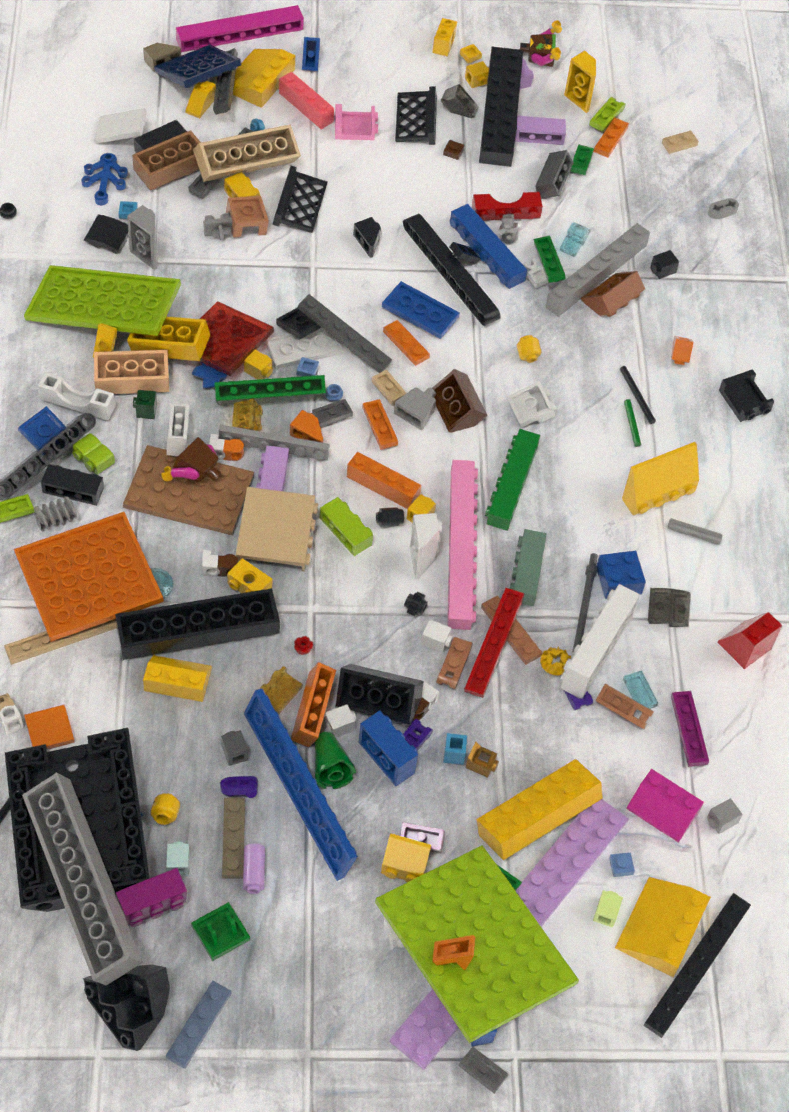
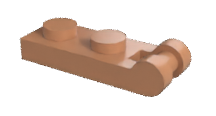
M457 637L453 638L436 683L441 685L444 683L450 685V688L456 689L471 651L472 642Z
M604 684L595 700L643 729L647 725L646 721L649 716L651 717L654 713L653 710L608 684ZM637 710L642 712L639 719L634 716Z

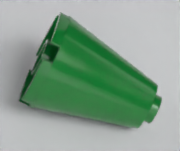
M322 732L315 741V780L317 785L323 789H327L326 786H332L333 789L344 787L353 780V774H356L355 766L335 735L331 732Z

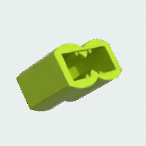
M91 433L72 445L74 458L77 461H82L89 472L98 475L115 463L114 454Z

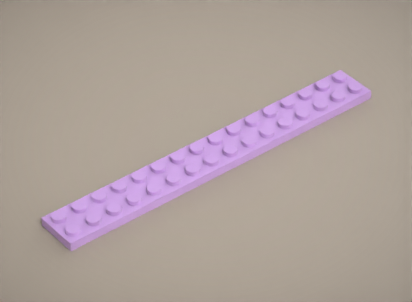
M603 799L578 814L516 890L541 927L629 820V818ZM432 989L390 1038L389 1042L425 1070L457 1031L458 1026Z

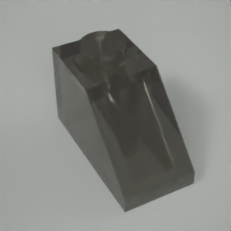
M460 84L445 90L441 98V102L449 112L468 118H474L479 108Z

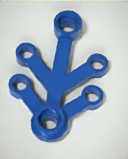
M112 153L101 155L100 161L93 165H84V173L86 175H92L94 171L103 167L102 171L93 176H84L81 179L83 187H90L101 179L99 190L94 195L95 203L100 206L106 205L109 201L108 194L106 193L108 179L116 186L117 190H124L126 188L125 180L118 179L110 171V168H113L120 178L128 176V169L117 164V157Z

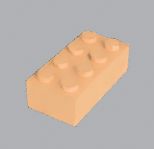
M167 350L94 352L95 390L98 388L114 394L137 393L138 390L169 392Z

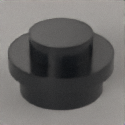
M12 203L1 205V217L10 219L16 216L17 209Z

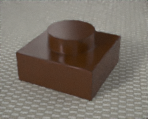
M449 140L443 155L459 160L465 145Z

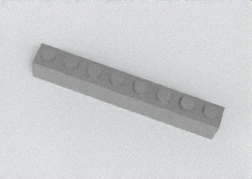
M636 223L548 293L546 308L558 317L577 303L581 297L593 290L647 246L650 232Z

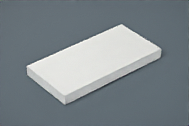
M323 328L302 339H298L290 333L265 339V344L275 369L297 365L302 357L318 360L344 354L341 342Z

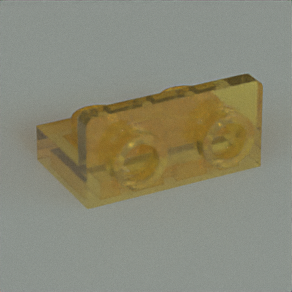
M254 398L234 403L232 427L260 431L262 429L261 416L263 415L261 405H258Z
M282 666L280 670H276L272 674L271 680L267 684H263L260 689L264 690L275 712L279 715L302 689L303 684L287 674V668Z

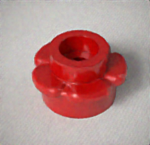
M307 636L298 637L294 641V649L298 654L306 655L313 648V642Z

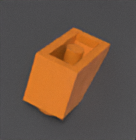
M674 336L671 359L674 360V363L685 365V362H690L694 343L692 339Z
M301 410L290 424V436L323 443L318 418L312 413Z

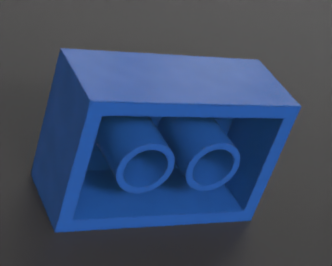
M378 711L360 723L358 743L395 786H398L415 774L418 752L413 745L407 743L403 733L395 729L387 715L384 716L381 711Z

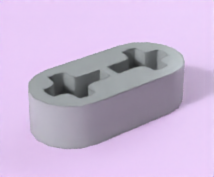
M732 198L714 202L709 207L708 215L713 219L734 215L738 210L739 203Z

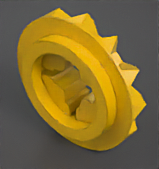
M559 646L557 648L550 647L548 650H544L540 663L547 673L557 676L562 675L565 671L564 666L567 660L571 659V655H568L567 651L560 649ZM557 657H560L559 662L557 661L556 663L552 664L553 658L556 659Z

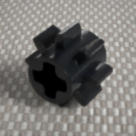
M418 591L414 595L410 593L404 603V606L408 609L406 613L414 617L418 613L422 615L428 605V601L424 599L426 595Z

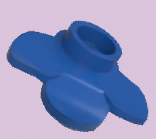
M211 359L201 360V365L194 368L192 375L203 378V388H212L215 382L226 379L228 368L225 365L213 363Z

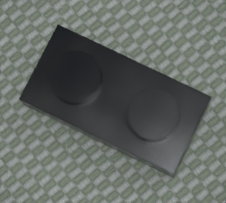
M452 242L449 246L453 251L452 255L458 260L463 259L468 263L473 262L477 264L481 259L469 246Z

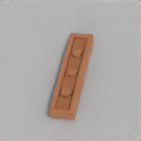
M498 595L481 605V609L491 621L501 600ZM515 618L506 641L524 664L527 665L541 657L542 651Z

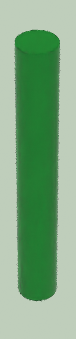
M626 399L624 405L634 446L639 447L641 446V440L630 399Z

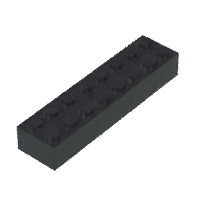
M491 47L479 163L512 166L524 50Z
M272 588L115 614L123 660L280 633V619Z

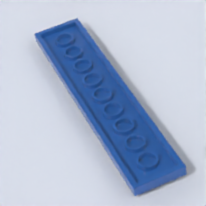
M262 688L257 689L244 712V716L336 881L345 878L357 859L356 850L347 839L345 831L338 823L335 813L330 809L326 797L317 786L315 778L309 772L306 762L303 761L298 752L297 746L292 742L288 730L284 728L278 713L275 712L270 703L269 697Z

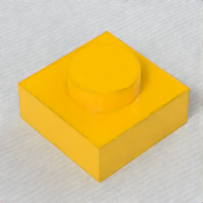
M474 44L460 49V55L468 64L482 58V53Z

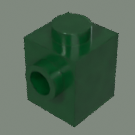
M138 390L137 397H133V408H136V418L155 419L157 409L156 391Z

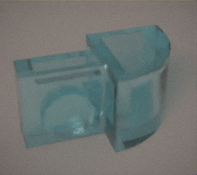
M573 222L567 230V235L560 246V251L575 257L581 245H584L590 234V228Z

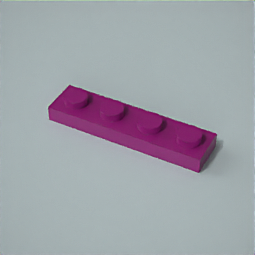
M672 692L671 700L688 767L708 765L709 757L692 692Z

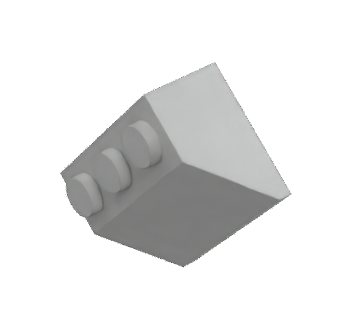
M141 205L127 216L130 252L155 270L157 269L155 213Z

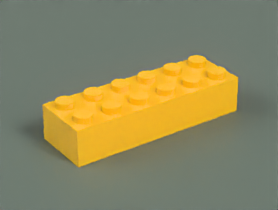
M574 759L476 819L478 834L502 860H505L603 799L601 781L577 759Z

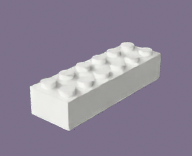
M620 584L616 590L612 589L607 597L608 602L602 604L598 612V618L595 616L592 620L591 629L589 631L586 630L581 639L583 642L574 649L572 660H567L564 666L565 671L560 679L563 681L561 689L582 699L631 620L640 594Z

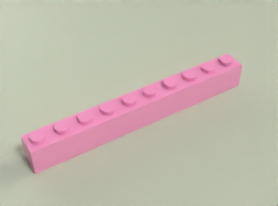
M452 460L450 480L447 626L451 627V629L471 630L472 623L476 622V611H473V606H476V595L473 594V590H476L477 579L473 578V573L476 574L477 562H473V557L477 555V546H474V541H477V530H474V526H477V515L474 514V510H477L478 500L474 499V495H477L478 484H474V480H477L478 469L475 468V461Z

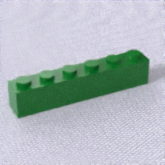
M325 375L215 382V401L326 393Z
M519 429L518 434L513 436L511 442L513 448L508 449L506 455L508 461L503 463L501 469L503 475L498 477L495 487L498 489L496 492L493 491L490 499L492 505H488L485 516L488 517L487 525L508 531L541 435Z

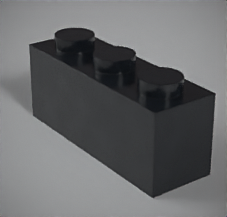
M174 120L134 138V151L138 153L187 131L177 120Z
M48 464L41 480L42 493L62 498L67 496L70 500L97 506L104 489L103 477L97 474H88L79 470H71L59 465Z

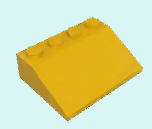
M253 49L241 63L242 65L236 68L233 95L262 108L279 89V78L291 71L294 72L296 55L283 49Z
M696 442L631 466L622 500L633 516L638 513L643 514L648 509L660 507L668 501H675L683 495H690L696 491L699 482Z
M649 877L615 948L674 977L711 897L692 887Z

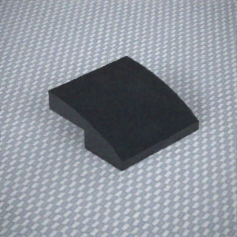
M98 214L84 241L98 249L100 246H103L117 254L128 234V224L115 218Z

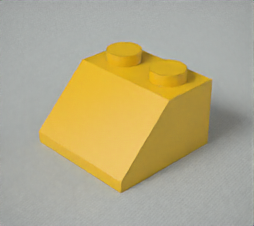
M390 833L381 873L388 878H399L406 882L425 874L431 845Z

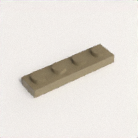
M224 798L222 879H243L245 798Z

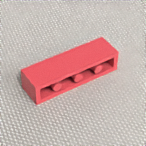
M292 71L279 78V94L322 130L334 122V107Z

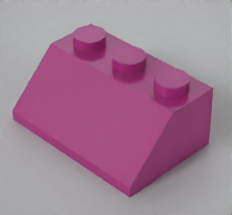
M651 768L626 809L679 843L700 813L704 802Z

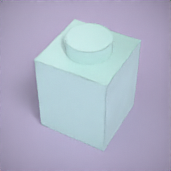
M183 842L167 844V871L178 868L181 876H189V844Z

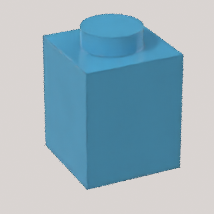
M447 733L443 763L464 765L467 735Z

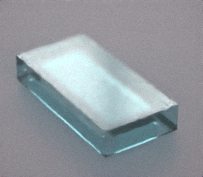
M642 670L624 676L623 680L633 700L649 709L658 706V701Z

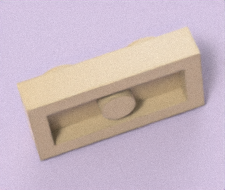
M691 130L662 139V144L669 154L696 147L699 142Z
M388 370L372 377V383L392 406L406 394L405 390Z

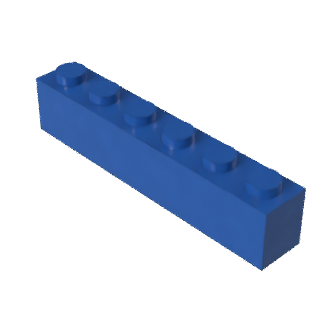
M469 204L451 211V227L456 229L461 238L488 265L491 272L496 274L502 284L510 289L526 281L527 269Z

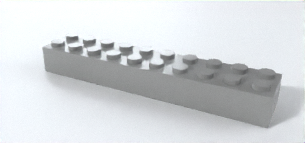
M55 773L22 796L93 981L108 985L143 963L72 783L70 779Z

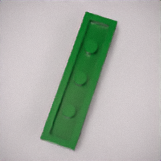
M550 235L533 239L548 283L566 280L565 272Z

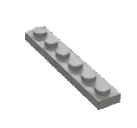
M221 424L219 427V439H239L243 442L244 447L259 448L261 450H266V446L289 448V454L328 461L330 444Z

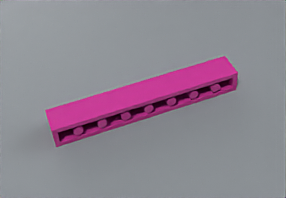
M295 5L176 27V41L181 48V52H187L210 44L219 46L303 30L304 17L299 6Z

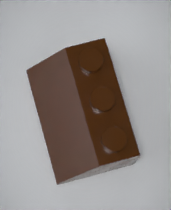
M453 369L432 387L436 392L434 397L436 407L448 432L452 433L474 427L488 416L467 374Z

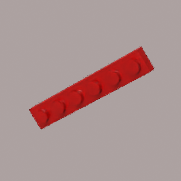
M505 588L465 685V692L484 697L523 601L524 593Z

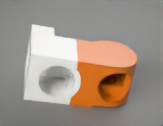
M211 434L209 444L213 446L219 460L238 461L243 458L244 444L241 440L218 439V434Z

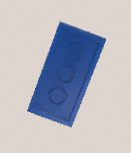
M402 281L382 302L384 309L439 339L444 336L460 315V312Z

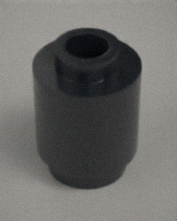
M398 507L379 508V512H376V523H379L380 527L399 526V524L404 523V511Z

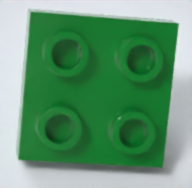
M229 902L191 922V927L212 961L250 941L248 932Z

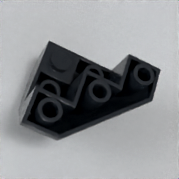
M139 965L108 985L93 981L91 976L83 978L87 1000L121 1046L134 1051L141 1050L165 1014L170 991L166 967Z

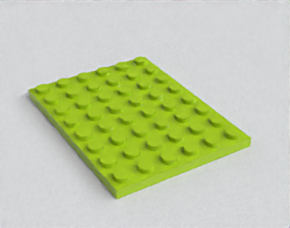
M483 845L375 899L376 905L469 1043L577 985L579 982L575 973ZM470 935L475 936L474 957L465 970L456 962L436 965L432 962L436 941Z

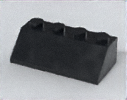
M348 664L340 669L335 706L342 707L348 705L350 710L374 715L381 711L384 716L387 715L393 721L411 724L421 701L424 681Z

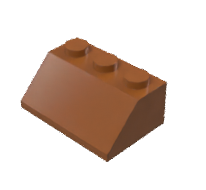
M638 271L615 273L580 299L599 316L607 315V317L616 314V310L627 306L630 300L638 298L640 293L645 290Z

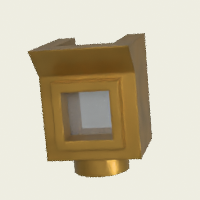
M475 742L467 758L466 768L488 778L490 772H495L499 761L496 760L498 753L488 750Z

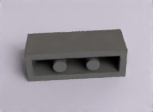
M567 150L549 153L535 185L536 191L540 192L542 199L560 195L574 163Z

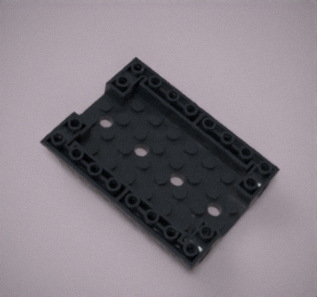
M129 728L88 735V744L49 751L47 745L44 744L5 752L19 898L22 909L50 912L65 908L22 796L55 773L70 779L78 801L83 802L81 806L115 894L122 889L150 879ZM78 764V768L76 770H67L69 765Z

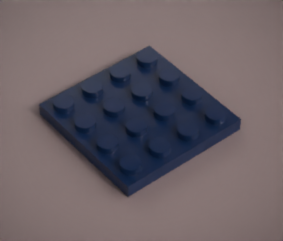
M210 44L158 64L154 68L156 73L184 88H190L195 83L207 81L210 77H217L222 75L223 72L233 71L242 64L240 58Z

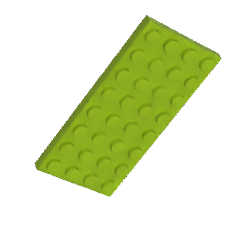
M50 265L24 314V318L26 321L98 329V325L103 323L117 328V331L158 336L180 289L181 281L175 278Z

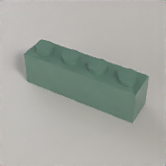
M524 529L523 536H519L517 547L521 548L520 552L516 551L514 562L518 563V565L513 567L512 578L515 579V582L510 584V589L524 593L521 604L534 606L547 533Z

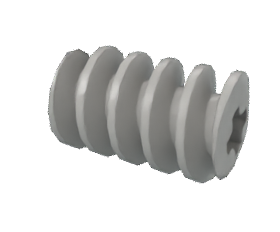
M67 496L64 497V503L61 499H57L56 505L51 501L49 508L46 504H42V510L38 506H35L34 509L35 519L40 530L41 524H44L46 528H49V522L56 526L57 519L62 524L63 517L71 521L72 514L76 519L78 518L75 506Z

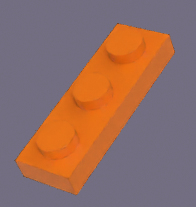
M614 117L594 147V152L609 158L628 129L629 123Z
M398 320L383 327L385 335L415 366L429 359L430 353Z
M380 399L363 403L362 408L380 450L397 446L398 439Z

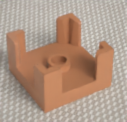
M261 196L228 198L226 213L231 215L233 221L231 228L233 237H241L243 227L259 226V236L267 234L269 220Z

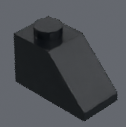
M373 217L354 223L353 236L370 258L374 256L381 232L380 224Z

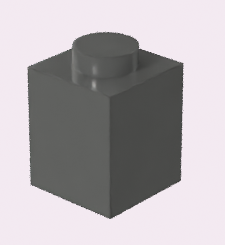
M241 730L236 732L229 731L221 736V746L228 766L248 761V749Z

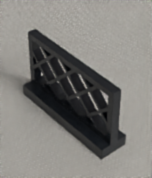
M430 86L429 91L398 92L396 142L429 141V145H436V86ZM420 97H426L422 102L418 100ZM401 98H409V100L403 102ZM413 102H415L416 104H418V105H416L414 108H412L411 106H409V105L412 104ZM421 107L425 109L422 113L417 111ZM405 108L409 110L406 114L401 112ZM414 113L417 117L412 120L409 116ZM420 119L425 121L421 125L417 123ZM404 120L409 122L406 125L401 124ZM412 125H414L415 127H417V128L414 129L413 131H411V130L408 129V128L411 127ZM404 131L408 133L406 136H399ZM422 131L425 135H417V133Z
M290 165L272 225L279 227V224L282 223L313 233L328 181L297 172V167ZM297 178L304 180L306 183L300 185ZM318 184L323 186V188L316 190L313 185ZM309 187L312 192L306 193L303 188ZM299 190L302 195L296 197L294 192ZM315 195L318 200L313 202L310 199L311 196ZM306 199L309 204L302 205L300 200ZM296 202L298 207L293 209L290 204ZM312 207L314 213L309 214L306 209ZM302 211L305 216L299 218L296 212ZM292 214L295 219L289 220L285 216ZM308 219V221L311 223V226L303 224L302 221Z

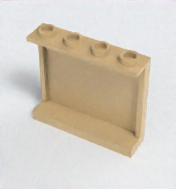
M247 487L236 549L238 562L243 558L302 566V571L305 572V566L309 565L311 556L308 553V548H312L313 537L310 536V533L315 530L316 520H313V514H317L318 511L315 495Z

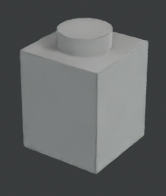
M730 798L711 808L707 819L711 828L720 834L738 824L743 814Z

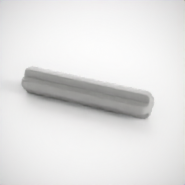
M670 518L667 526L668 529L715 544H720L723 537L721 533Z

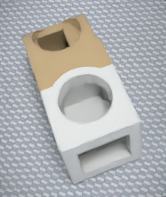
M8 693L0 696V720L6 735L24 728L21 715Z

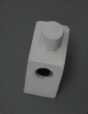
M413 388L395 402L394 414L422 431L435 411L436 400L434 397L436 392L432 388H427L424 392L419 388Z

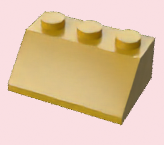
M583 51L571 58L564 95L584 112L588 113L596 79V59L586 51Z
M153 655L147 663L143 677L144 691L203 702L212 666Z

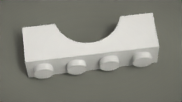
M45 372L38 384L40 399L82 413H91L94 417L107 421L115 409L114 393L97 388L92 393H83L70 387L63 377Z

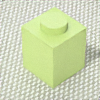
M603 890L593 921L613 928L623 897L619 896L616 892Z

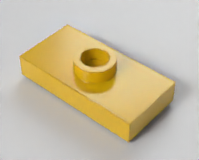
M103 323L98 325L92 358H94V352H113L117 328Z

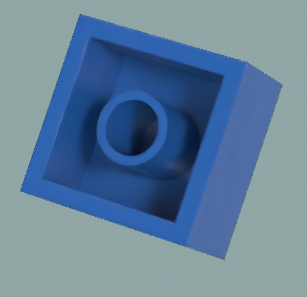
M636 550L599 555L596 567L598 568L597 573L605 599H607L612 589L616 590L619 584L642 595L646 581Z

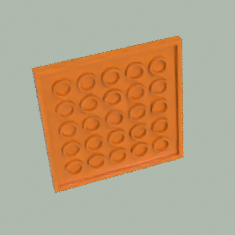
M125 512L14 549L51 642L116 619L115 614L142 610L164 602L162 593Z

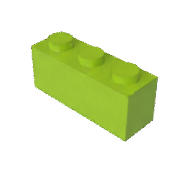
M337 497L320 507V520L353 556L372 546L373 532L369 527H365L357 514L354 515L346 502Z

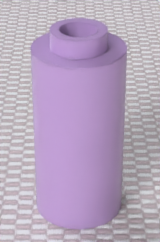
M248 844L244 847L243 889L249 894H258L264 889L265 847L260 844Z

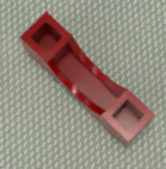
M523 192L521 198L512 203L499 202L491 194H473L472 209L483 221L502 220L503 215L514 214V219L516 220L541 218L543 208L540 192Z

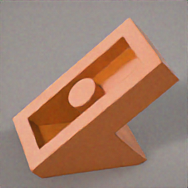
M470 935L436 941L432 962L436 965L456 962L465 970L474 957L475 936Z

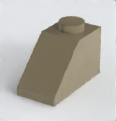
M157 42L143 48L144 61L155 72L154 66L181 56V48Z

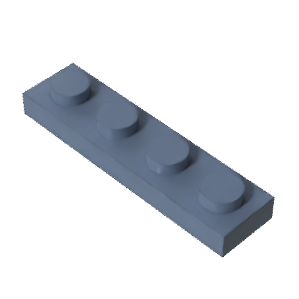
M212 980L167 1052L166 1059L186 1069L231 996V990Z

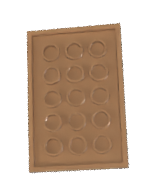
M147 445L124 499L123 508L233 535L245 502L247 487H250L252 484L254 472L216 463L215 468L221 472V475L215 482L208 476L201 482L183 477H173L170 481H164L161 473L164 472L166 466L171 467L172 470L178 456L167 455L166 449Z

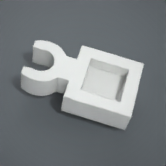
M534 259L531 260V266L527 265L526 262L524 263L527 269V278L535 288L548 284L542 266L538 268L537 262Z

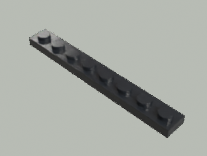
M735 893L731 895L643 1026L663 1038L749 910L750 903Z

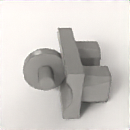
M224 213L220 215L219 219H214L212 215L205 216V220H203L204 236L219 235V239L223 240L224 234L231 233L233 221L230 214Z
M514 214L503 215L499 235L502 234V239L505 243L511 244L517 238L518 222L514 223Z

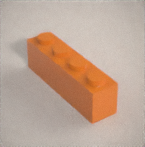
M358 451L347 464V478L406 509L409 508L421 493V484Z
M318 662L309 672L291 735L292 741L309 747L318 739L336 669Z

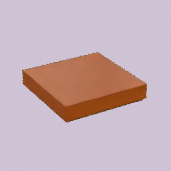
M65 705L24 715L32 747L46 744L48 749L75 742Z

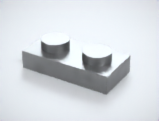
M342 399L313 409L312 414L318 418L320 427L352 417L353 411L346 399Z
M473 1046L459 1063L460 1068L494 1094L508 1077L507 1072Z

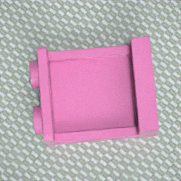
M335 104V139L374 141L375 134H378V124H375V122H378V112H375V106H371V112L342 111V104Z

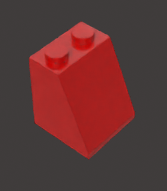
M767 612L744 621L718 640L717 643L743 669H746L772 649L782 624Z

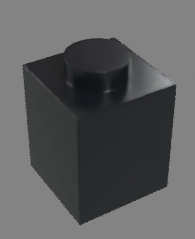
M671 250L653 256L650 268L658 279L675 274L680 261Z

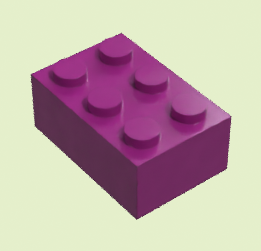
M174 868L116 892V896L128 926L136 927L147 918L156 919L162 916L164 911L169 909L175 911L183 907V904L186 903L187 889L178 868Z

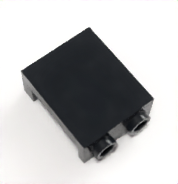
M753 369L723 379L719 388V392L740 422L752 420L762 414H768L774 404L773 398L767 400L754 382L756 373Z

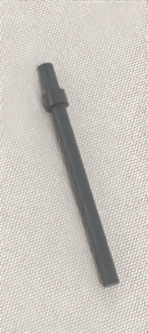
M591 553L589 565L586 566V581L572 652H574L578 644L581 645V639L584 635L593 580L597 575L598 569L596 567L598 559L596 553Z

